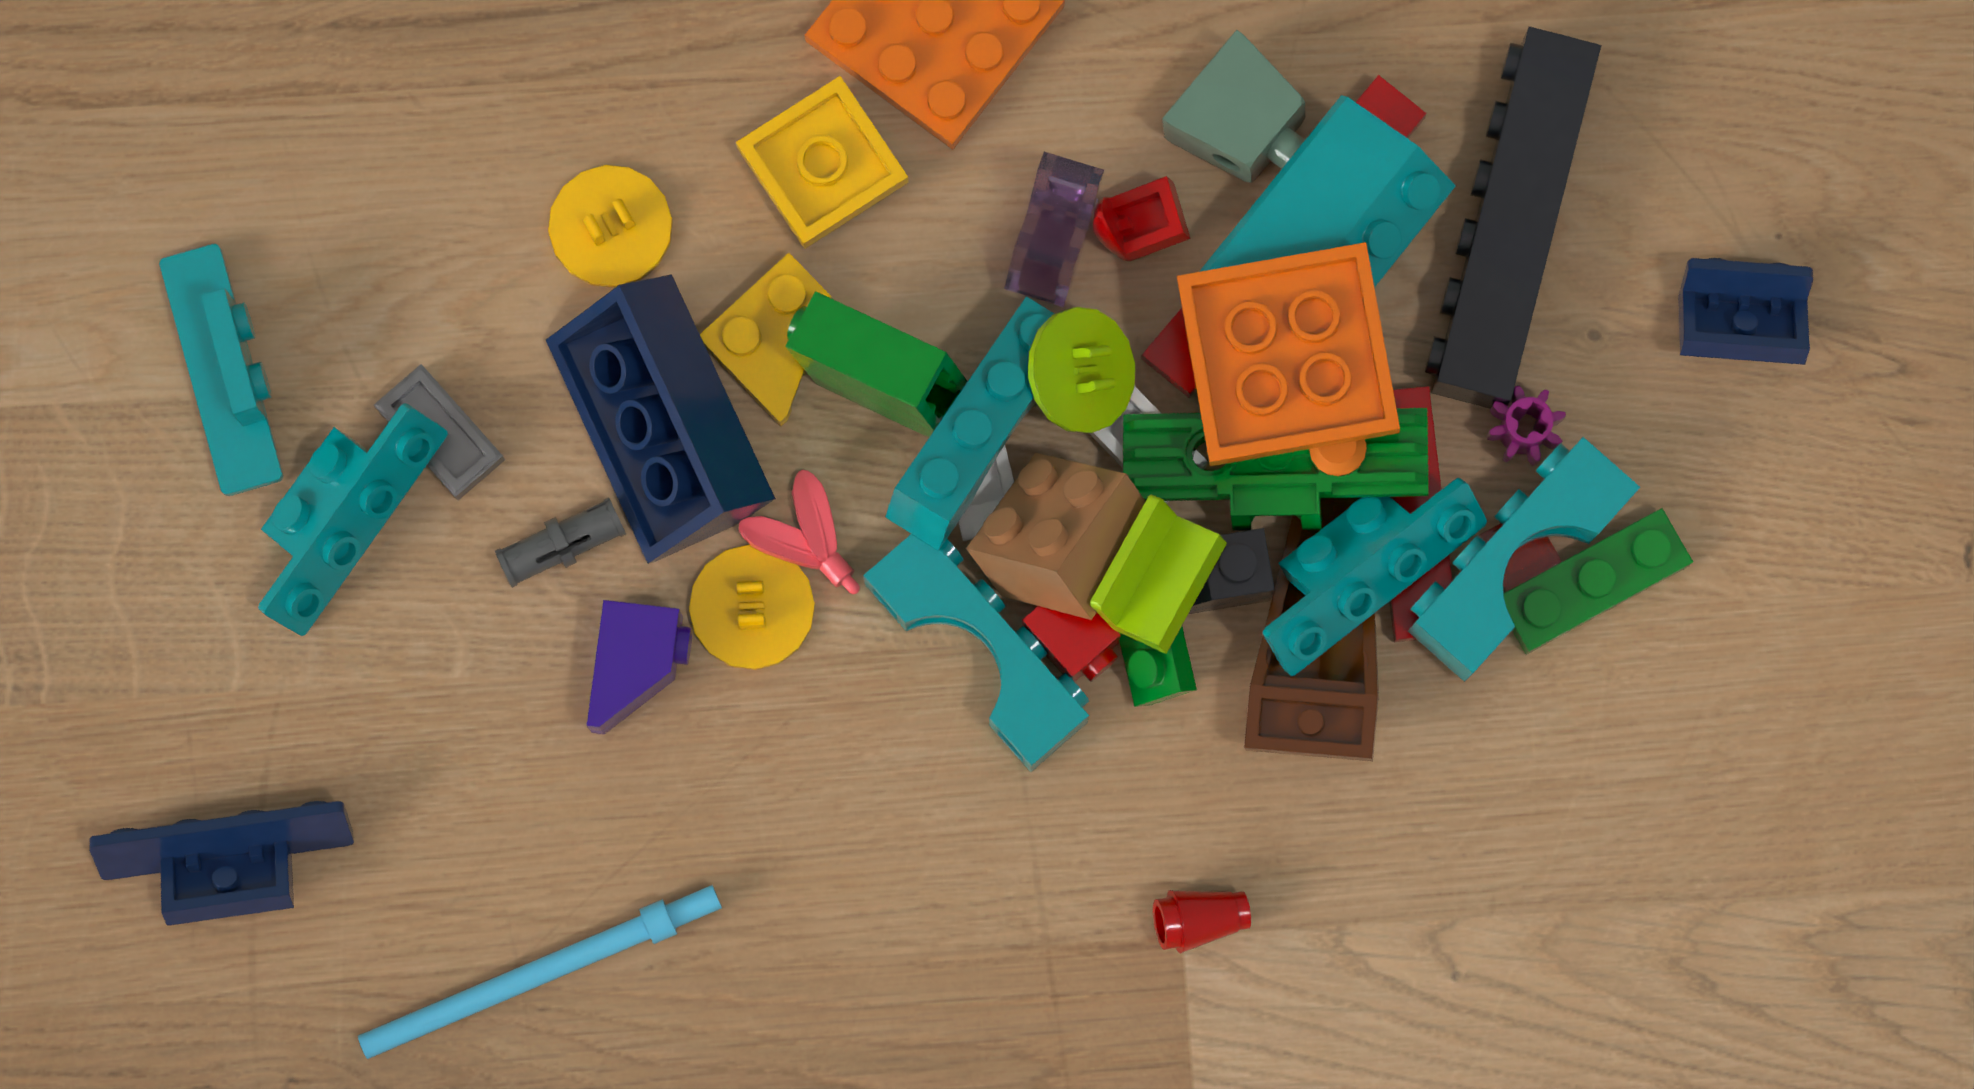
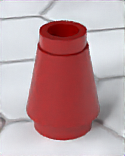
M1169 890L1166 898L1155 899L1153 902L1155 931L1158 942L1163 950L1176 948L1181 954L1237 933L1239 930L1250 929L1251 927L1250 905L1244 891L1232 893L1230 891Z

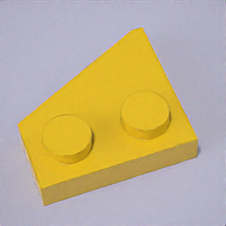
M790 253L786 254L700 334L710 354L780 427L789 419L792 403L803 374L806 373L785 347L788 342L787 332L790 322L798 309L803 306L807 307L815 291L832 299V296Z

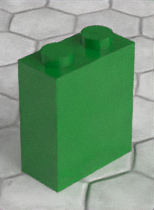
M816 291L807 307L803 306L798 309L788 328V342L785 347L817 385L927 437L931 436L968 382L946 351Z

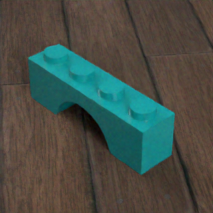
M1025 297L894 488L885 518L938 551L972 503L989 469L1016 427L1029 410L1037 406L1028 379L1029 351L1037 330L1055 313L1029 297Z
M1584 437L1570 451L1560 443L1536 469V472L1544 480L1528 497L1518 489L1494 516L1503 526L1487 543L1477 535L1452 562L1461 571L1446 589L1435 581L1410 609L1419 619L1408 632L1464 682L1515 627L1506 608L1503 594L1504 574L1512 554L1526 543L1543 537H1568L1589 544L1640 488L1639 485Z
M910 534L863 575L865 586L905 631L933 624L951 625L973 634L989 649L996 661L1001 679L1000 694L989 718V726L1025 767L1032 772L1088 723L1089 714L1083 709L1089 702L1088 697L1066 673L1057 679L1041 662V659L1047 655L1044 647L1026 627L1021 626L1015 632L999 614L1006 607L1005 604L983 579H979L973 585L957 566L964 559L948 539L938 551L913 534Z

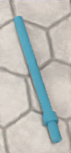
M713 885L668 904H665L664 900L661 899L640 908L641 915L360 1034L358 1035L360 1046L366 1058H372L651 939L653 944L677 935V927L722 909L720 900Z

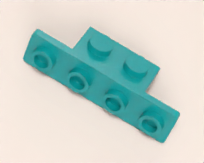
M211 244L162 258L159 263L221 492L225 496H233L282 481L284 475L263 400L272 398L270 385L262 362L254 364L252 362L247 341L255 339L254 327L245 302L236 304L221 248L217 244Z
M407 403L402 404L369 451L351 437L333 427L261 528L263 532L293 557L259 603V610L267 617L298 635H306L447 438L448 431Z
M1456 478L1411 514L1390 497H1362L1278 563L1287 580L1305 595V597L1263 630V635L1281 667L1289 675L1294 676L1486 526L1487 519L1469 484L1461 478Z

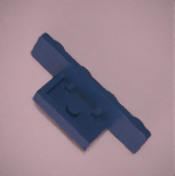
M311 801L300 807L272 811L247 810L239 813L237 816L216 819H184L173 825L145 829L121 828L114 830L110 834L90 837L89 851L103 880L161 873V913L166 925L171 926L294 908L292 854L350 846L354 843V837L343 802Z

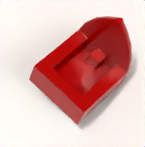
M1167 176L1110 198L1103 197L1097 203L1094 211L1093 231L1095 236L1108 250L1125 261H1133L1191 239L1175 184Z

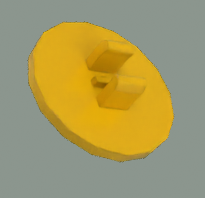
M603 165L579 173L562 187L550 210L548 233L556 257L571 275L593 286L615 288L620 284L640 281L659 266L670 246L673 221L664 194L650 178L629 167Z
M749 544L725 550L704 566L692 587L689 612L694 633L710 655L730 667L758 670L778 665L799 650L812 628L815 602L809 579L798 565L765 554Z

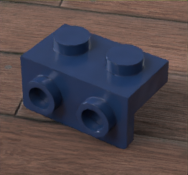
M1721 258L1689 259L1678 295L1680 355L1805 365L1810 351L1807 300L1813 283V269L1808 266H1794L1785 263L1768 264L1728 261Z

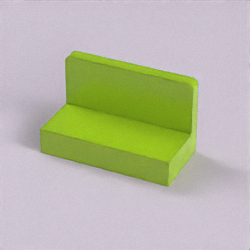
M1151 494L1148 496L1093 595L1090 606L1113 630L1167 654L1227 542L1220 534L1177 516L1163 499Z

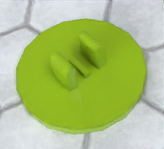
M1072 307L1053 314L1037 330L1029 351L1028 379L1034 400L1049 421L1068 432L1094 433L1111 426L1126 410L1135 386V361L1129 340L1116 321L1097 309Z

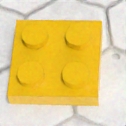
M838 76L736 141L737 149L804 249L909 183L908 175L841 76Z

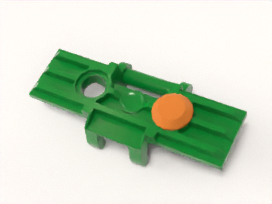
M1396 408L1400 425V433L1227 463L1215 471H1205L1199 468L1193 460L1198 446L1206 442L1201 413L1123 414V473L1128 475L1145 501L1151 494L1164 501L1230 500V516L1233 531L1252 530V521L1255 516L1296 515L1302 522L1303 530L1322 529L1321 498L1429 496L1428 409Z

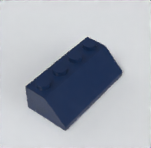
M672 274L618 285L546 339L547 345L648 564L661 560L739 524L741 520L748 518L776 499Z

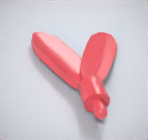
M801 470L797 473L792 489L793 504L801 530L763 516L748 517L740 521L739 532L751 547L796 565L819 569L836 588L843 585L850 594H857L859 592L860 586L852 578L855 570L836 552V532L824 487L814 474L808 470Z

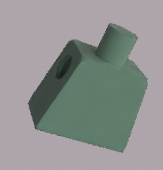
M1236 30L1162 118L1164 138L1245 182L1252 183L1271 161L1282 169L1305 141L1304 138L1296 133V130L1306 118L1305 101L1246 36Z

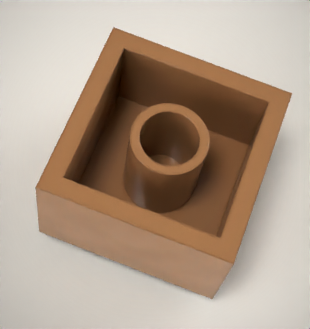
M1035 453L1028 464L1021 470L1019 476L993 512L986 518L983 526L966 549L1001 596L1092 620L1097 612L1090 606L1091 599L1146 501L1126 473Z

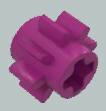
M1520 385L1515 386L1511 398L1513 404L1510 408L1501 402H1494L1491 407V414L1502 421L1499 426L1489 430L1486 438L1490 441L1501 440L1502 444L1507 448L1503 457V461L1506 463L1515 454H1527L1529 463L1532 466H1536L1541 458L1539 447L1542 444L1554 450L1563 442L1551 430L1553 426L1558 425L1564 420L1566 413L1564 411H1551L1545 403L1549 395L1548 390H1543L1537 398L1525 397ZM1525 414L1531 415L1536 419L1533 426L1534 431L1527 438L1521 437L1516 433L1519 425L1518 421Z

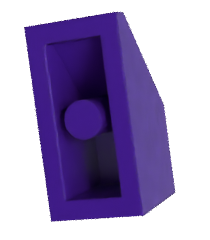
M603 600L587 718V727L591 733L606 734L672 683L676 677L677 664L688 665L692 644V627L682 626L683 616L680 609Z

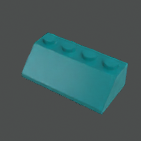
M1341 95L1199 272L1366 242L1375 288L1456 185L1418 145L1349 97Z

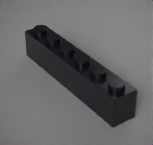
M1530 26L1521 45L1510 42L1501 74V79L1512 81L1506 103L1495 101L1486 132V137L1496 139V144L1491 162L1480 159L1471 190V196L1481 198L1476 221L1468 218L1464 219L1455 252L1457 255L1466 257L1461 279L1449 278L1440 313L1451 316L1445 339L1434 336L1426 363L1425 373L1436 375L1432 394L1491 409L1494 402H1501L1508 406L1511 401L1602 45Z

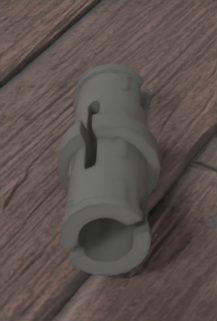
M608 497L604 499V502L559 523L556 517L544 522L546 529L503 549L499 548L495 550V553L513 588L518 585L517 583L562 562L565 568L577 563L575 556L618 536L622 537L626 535V532Z

